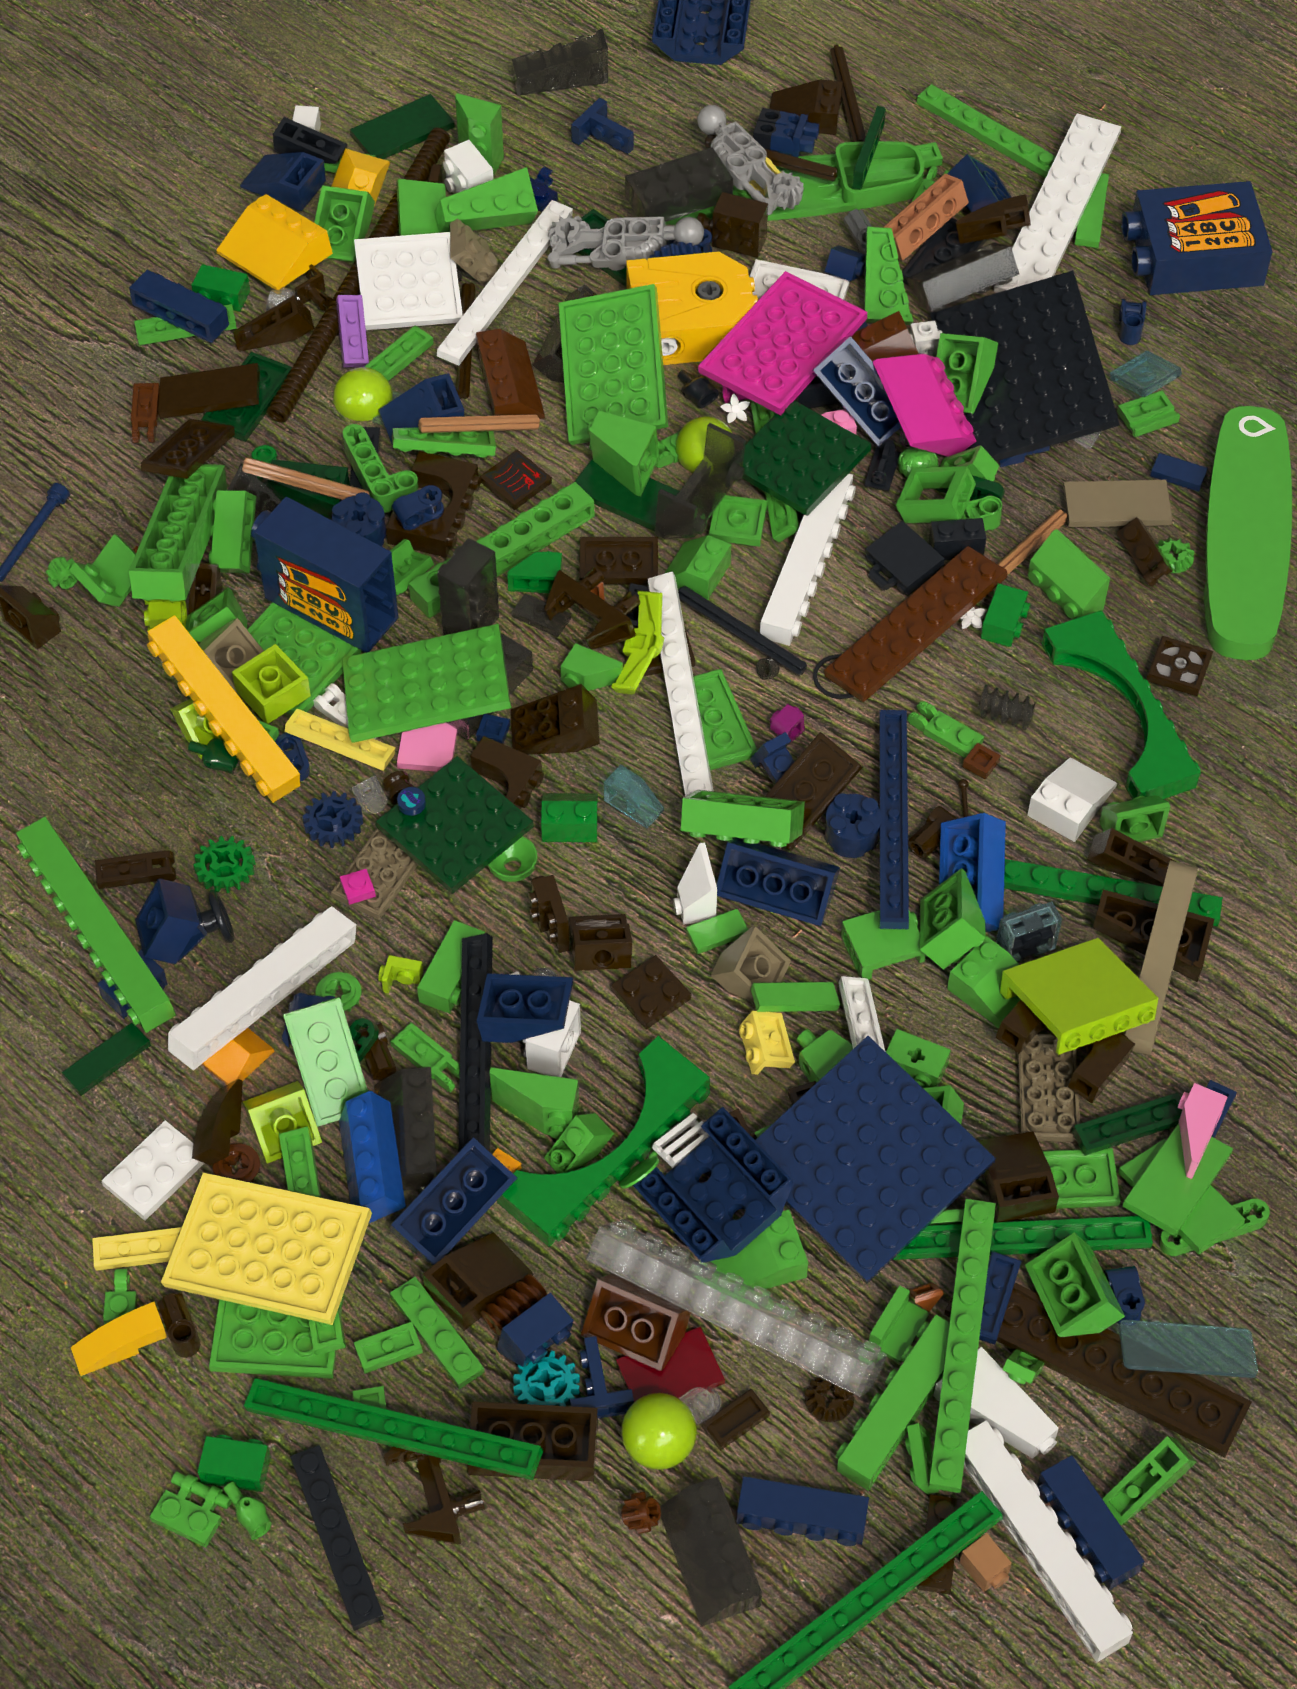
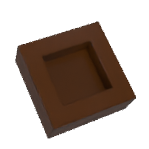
M977 743L963 760L962 767L986 780L1000 762L1001 755Z

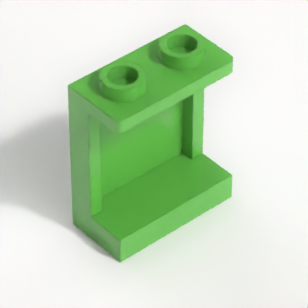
M880 910L842 921L841 938L859 978L872 979L874 969L914 957L917 958L918 963L925 962L926 954L920 950L918 920L913 911H909V929H880Z

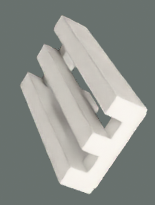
M694 1113L654 1142L652 1149L672 1168L708 1138L701 1128L704 1122H698L696 1120L697 1116ZM690 1126L692 1127L688 1132H686L684 1135H682L680 1138L674 1141L671 1145L663 1149V1147L666 1144H668L670 1141L676 1138L679 1134H681ZM697 1133L700 1135V1137L673 1158L670 1156L673 1151Z

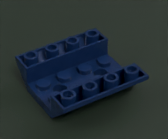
M659 0L652 42L674 61L721 65L744 50L751 0Z
M724 1107L720 1108L701 1125L708 1138L664 1176L655 1167L646 1177L633 1185L701 1263L733 1257L743 1250L781 1216L794 1183L785 1171ZM711 1172V1177L708 1181L699 1183V1178L702 1174ZM745 1209V1214L742 1218L733 1220V1214L737 1210Z

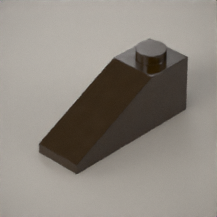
M293 295L234 330L233 333L237 349L241 352L294 341L313 330L314 325L310 310Z
M1113 828L1094 836L1087 858L1088 861L1109 872L1161 887L1164 885L1170 860L1174 861Z

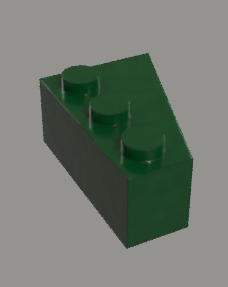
M275 459L271 461V464L350 486L348 467ZM267 479L270 499L281 503L285 497H288L332 520V508L342 501V499Z

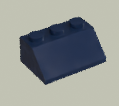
M968 154L947 173L962 180L969 201L965 208L971 212L1012 197L994 169Z

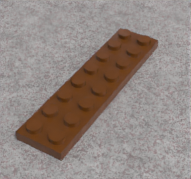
M967 546L825 668V677L864 703L996 588L998 583L1000 584L1007 578V570Z

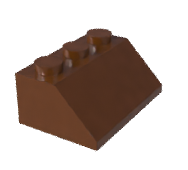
M900 311L856 331L851 336L872 362L881 358L919 354Z
M612 1273L597 1280L581 1336L585 1338L596 1336L598 1344L662 1371L685 1335L693 1307Z

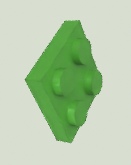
M717 494L709 536L727 543L760 547L768 500Z

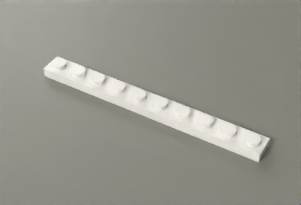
M551 200L439 346L437 357L458 366L476 344V332L485 331L550 246L549 230L552 229V222H559V216L563 219L567 218L569 213L572 216L573 208Z
M672 571L648 578L650 592L662 593L661 634L665 639L660 653L686 797L696 790L714 791L677 582Z

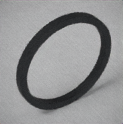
M842 654L825 657L816 665L813 673V680L817 689L824 695L834 699H847L854 696L850 693L834 694L828 692L818 682L817 673L824 663L837 659Z

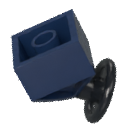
M159 878L135 919L144 957L176 964L195 948L207 933L209 934L219 929L226 942H234V931L219 894L215 890H210L208 898L211 909L200 912L189 885Z

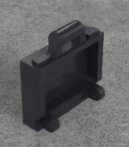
M903 520L865 549L866 561L872 566L874 565L869 572L868 578L883 591L897 586V589L902 594L908 596L935 575L942 566H945L944 557ZM880 571L889 578L888 581L879 574Z

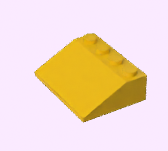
M267 194L259 197L247 206L216 250L217 254L276 291H279L307 272L309 265L315 266L333 254L326 229Z

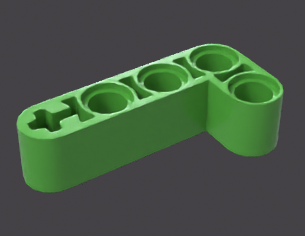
M351 424L343 429L345 454L363 489L369 491L370 497L381 504L384 513L393 511L392 504L397 498L419 490L417 475L412 471L405 470L388 475L369 436L361 425Z

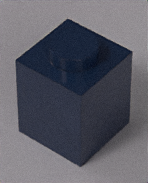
M839 245L833 247L829 254L825 272L853 281L859 276L861 277L864 272L865 262L863 260L865 254Z

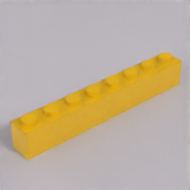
M174 615L147 631L149 640L147 647L150 653L155 658L158 656L162 660L165 672L169 677L174 676L178 681L177 685L185 697L189 695L194 701L193 706L196 712L201 717L205 715L214 735H220L225 741L224 746L231 756L236 755L240 760L243 772L248 777L251 775L255 779V784L263 797L268 796L274 803L300 787V773L178 618Z

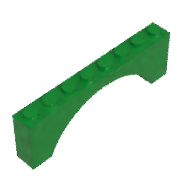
M1100 610L1044 629L1042 647L1053 665L1078 668L1104 679L1121 692L1134 708L1143 729L1144 751L1136 765L1129 771L1125 785L1132 800L1139 796L1148 797L1152 795L1166 799L1195 789L1201 774L1198 763L1190 757L1186 743L1178 737L1172 720L1167 719L1160 700L1155 699L1149 682L1141 676L1135 659L1130 658L1124 641L1118 638L1112 621L1106 618L1103 611Z
M657 1036L638 1054V1068L645 1086V1101L635 1127L620 1146L603 1159L587 1167L567 1173L534 1174L516 1170L513 1174L517 1177V1180L497 1200V1203L548 1247L556 1240L558 1242L561 1241L569 1232V1227L576 1220H583L589 1213L590 1207L597 1200L599 1202L608 1195L610 1187L615 1182H621L629 1174L631 1167L637 1161L642 1162L649 1155L654 1142L669 1132L677 1122L681 1123L686 1119L691 1109L697 1103H703L709 1096L710 1077L660 1036Z

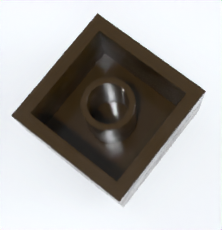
M722 192L713 211L712 247L758 258L767 238L768 203Z

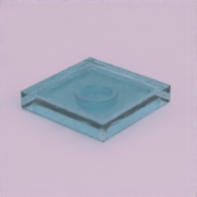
M1148 350L1110 372L1112 381L1142 397L1148 396L1182 375L1181 367Z

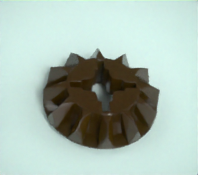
M822 1374L819 1378L811 1380L807 1387L805 1404L808 1411L815 1418L824 1422H837L844 1419L851 1412L854 1406V1390L851 1389L847 1380L839 1378L836 1374L832 1376ZM833 1388L834 1397L838 1398V1400L833 1399L827 1408L826 1398L822 1394H827L828 1390Z

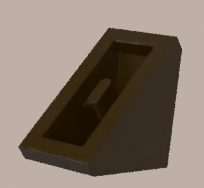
M200 562L190 588L188 614L222 592L223 585L219 564Z

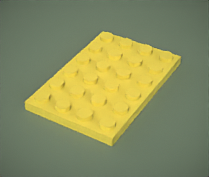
M203 1173L161 1283L167 1288L333 1325L372 1212L370 1208Z

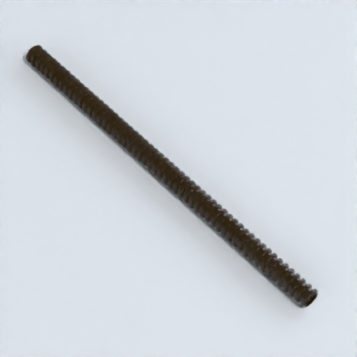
M433 128L403 179L427 181L433 164H437L444 149L450 142V136L444 129ZM397 190L368 238L393 237L399 229ZM356 260L267 409L268 415L279 423H284L288 420L313 377L314 372L339 332L337 296L360 295Z

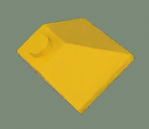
M345 148L331 187L369 192L376 204L390 161Z

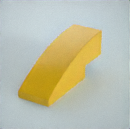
M151 1302L101 1326L74 1344L71 1350L80 1376L135 1356L139 1354L138 1348L165 1339L167 1335L155 1302Z

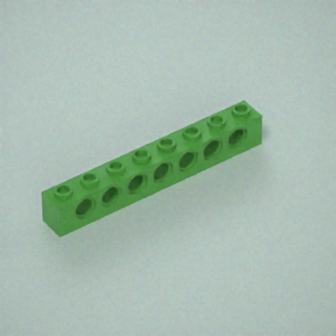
M576 482L561 488L556 494L540 501L528 511L520 513L507 524L500 525L495 531L479 538L466 549L458 551L451 558L435 565L433 569L415 577L409 583L410 599L430 619L516 566L533 553L542 550L595 517L594 500Z

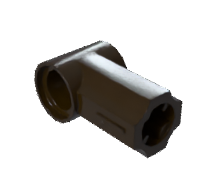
M937 806L928 816L925 825L908 840V846L917 857L927 858L940 845L941 823L958 818L942 806Z
M381 1021L375 1023L379 1029L378 1039L364 1058L373 1080L383 1081L389 1079L397 1071L388 1049L386 1033ZM361 1027L359 1029L361 1037L367 1038L369 1036L368 1027ZM355 1041L356 1046H358L360 1049L362 1045L358 1044V1041Z
M171 1293L163 1296L157 1305L173 1350L180 1357H192L199 1351L201 1344L183 1294ZM183 1336H190L185 1341H179Z

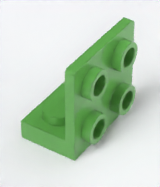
M114 534L93 564L87 563L84 565L74 562L69 571L100 603L120 607L131 591L129 569L136 553L119 535Z

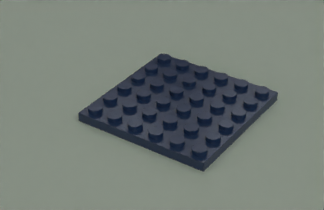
M869 1036L863 1039L755 1140L794 1181L786 1204L866 1284L996 1160L987 1149Z

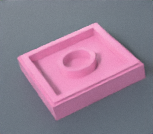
M445 722L402 732L397 769L438 772L454 759L458 723Z

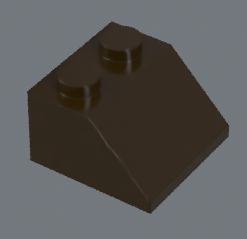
M0 585V612L3 621L34 648L39 649L61 632L59 614L53 607L48 608L44 605L41 598L35 592L30 593L23 586Z

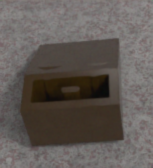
M582 684L511 709L512 747L527 755L572 753L600 744L597 699Z
M1034 1131L978 1141L996 1158L995 1162L984 1172L991 1202L996 1203V1222L1055 1213L1059 1199L1051 1168Z
M493 1232L443 1257L423 1273L425 1290L465 1331L482 1317L481 1310L486 1312V1306L489 1303L496 1305L495 1299L498 1296L505 1297L507 1289H514L516 1282H524V1276L527 1274L533 1276V1272Z

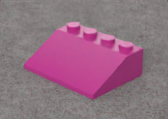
M917 354L881 358L873 361L911 447L949 457L963 452L976 442L973 435L974 429L970 422L967 421L963 413L964 407L956 398L954 385L947 378L944 371L945 366L938 357Z

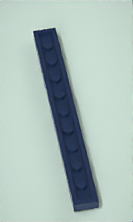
M880 710V811L882 816L880 824V929H909L907 710Z

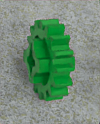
M219 836V842L215 843L210 839L208 840L209 847L200 846L201 854H195L194 856L196 861L194 870L199 883L204 882L205 889L214 886V890L217 893L221 888H225L226 893H230L231 887L234 886L237 890H240L241 882L247 884L250 882L248 875H254V865L256 864L251 847H245L244 840L235 843L234 836H231L228 841H224L223 836ZM240 858L243 860L242 866L239 865V864H240V861H239ZM208 863H210V865H209L210 870H209V871L206 869Z

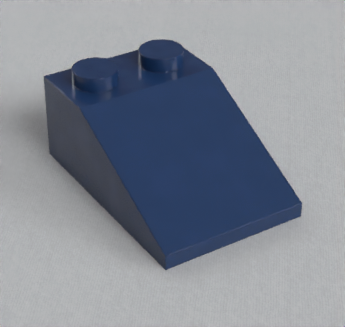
M487 974L477 1017L482 1041L513 1043L564 1029L574 981L573 977Z

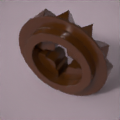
M231 1144L229 1156L214 1163L213 1172L214 1175L254 1182L255 1176L260 1173V1158L257 1152L248 1145ZM241 1158V1164L244 1169H238L237 1173L235 1172L233 1175L230 1165H236Z

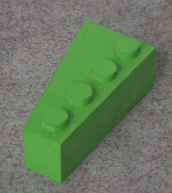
M527 167L440 199L435 210L439 233L450 232V223L457 218L472 230L531 224L538 209Z

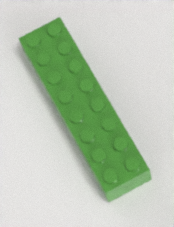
M203 464L188 479L168 476L129 569L132 598L147 601L154 599L186 600L211 536V528L215 517L213 502L216 498L217 490L227 491L225 465Z

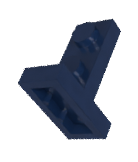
M602 98L597 99L571 124L572 142L580 145L592 135L596 139L626 154H629L634 149V132L607 118V101Z
M786 732L764 743L750 758L755 768L763 765L774 785L795 762L786 748L791 742Z
M597 1337L584 1338V1350H579L582 1369L588 1368L590 1377L585 1379L587 1397L571 1399L570 1406L598 1408V1419L626 1414L629 1407L634 1403L632 1389L607 1393Z

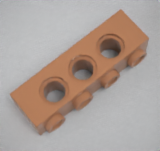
M945 173L883 227L892 228L898 259L903 261L969 203L962 180Z

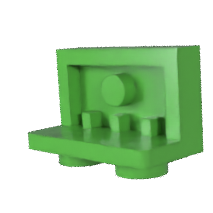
M403 539L390 550L396 595L405 592L408 589L409 583L415 577L423 575L434 565L431 556L415 552L410 541L407 539Z

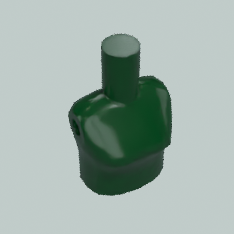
M214 738L207 745L191 740L188 746V751L202 755V763L206 767L231 774L234 773L239 759L236 755L231 756L228 753L223 740Z

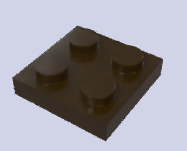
M657 955L611 985V991L646 1030L691 1000V993Z

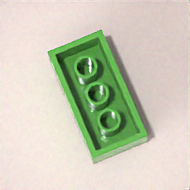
M696 790L683 798L681 831L689 832V836L706 837V834L716 835L718 840L728 841L733 840V837L743 838L745 843L757 844L760 843V840L770 841L771 846L785 847L787 843L793 842L803 834L805 801Z

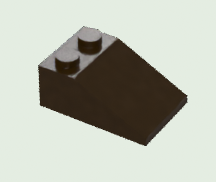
M819 79L772 92L770 109L793 113L799 116L801 114L808 115V122L819 124V134L836 135L843 82Z

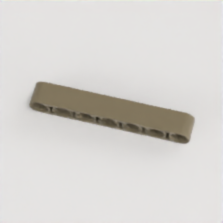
M1171 860L1169 862L1139 978L1159 998L1155 1020L1147 1024L1126 1030L1125 1036L1135 1043L1132 1052L1151 1056L1198 867Z

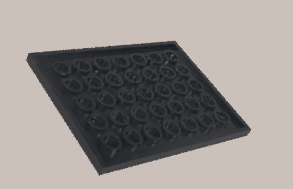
M1073 270L930 313L931 320L936 322L938 331L941 330L944 334L985 337L998 342L994 369L974 414L964 413L967 421L970 422L974 429L973 435L976 439V442L966 450L981 445L995 461H999L1120 426Z

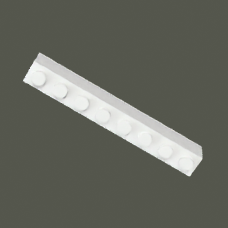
M848 474L808 516L804 515L760 624V634L773 642L790 646L793 637L799 636L802 626L801 617L807 616L810 606L808 599L815 596L818 585L816 579L823 576L825 569L824 559L831 556L833 549L832 539L838 538L841 524H839L840 519L845 520L848 511V505L846 504L848 500L852 501L855 495L856 486L852 485V474Z
M332 906L323 913H318L308 925L297 929L290 939L278 944L272 953L264 959L256 961L250 970L243 975H238L232 984L223 991L216 992L209 1002L202 1007H197L182 1023L175 1024L168 1033V1051L194 1071L354 944L356 924Z
M986 1420L968 1431L964 1468L980 1492L983 1491L1003 1514L1001 1523L1097 1663L1129 1643L1133 1634L1131 1622L1124 1613L1118 1612L1113 1605L1114 1600L1106 1586H1100L1094 1577L1095 1572L1090 1562L1080 1557L1076 1551V1543L1068 1532L1062 1531L1057 1523L1058 1518L1054 1510L1049 1505L1045 1506L1039 1497L1040 1492L1034 1481L1031 1479L1027 1480L1022 1473L1019 1459L1015 1454H1009L1003 1445L1004 1439L997 1428L992 1429Z

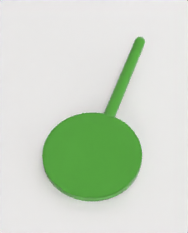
M653 1151L648 1156V1159L632 1168L629 1174L619 1182V1186L625 1189L646 1177L658 1165V1154Z

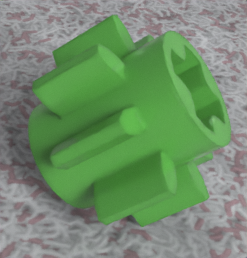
M57 557L49 563V570L46 571V574L53 588L59 585L61 589H69L77 583L78 579L69 571L75 562L73 558L67 561L65 557Z

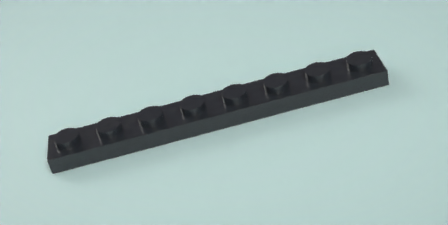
M488 933L462 938L458 1153L473 1137L490 1152L491 1042L482 1041L477 1024L487 974H492L493 937Z

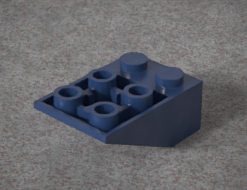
M304 152L264 155L240 184V187L261 196L267 194L284 205L302 211L326 182L324 160Z
M449 373L424 379L378 409L392 447L393 428H418L420 418L465 417L463 405Z

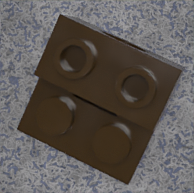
M625 914L569 917L572 958L575 971L631 968L632 937Z

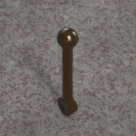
M961 779L958 782L962 796L963 818L969 816L966 790L969 783L966 779Z

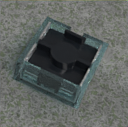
M1053 901L1045 904H1035L1028 910L1019 913L1012 912L1000 919L996 943L1008 951L1017 962L1025 960L1027 956L1033 954L1036 956L1056 949L1062 918Z

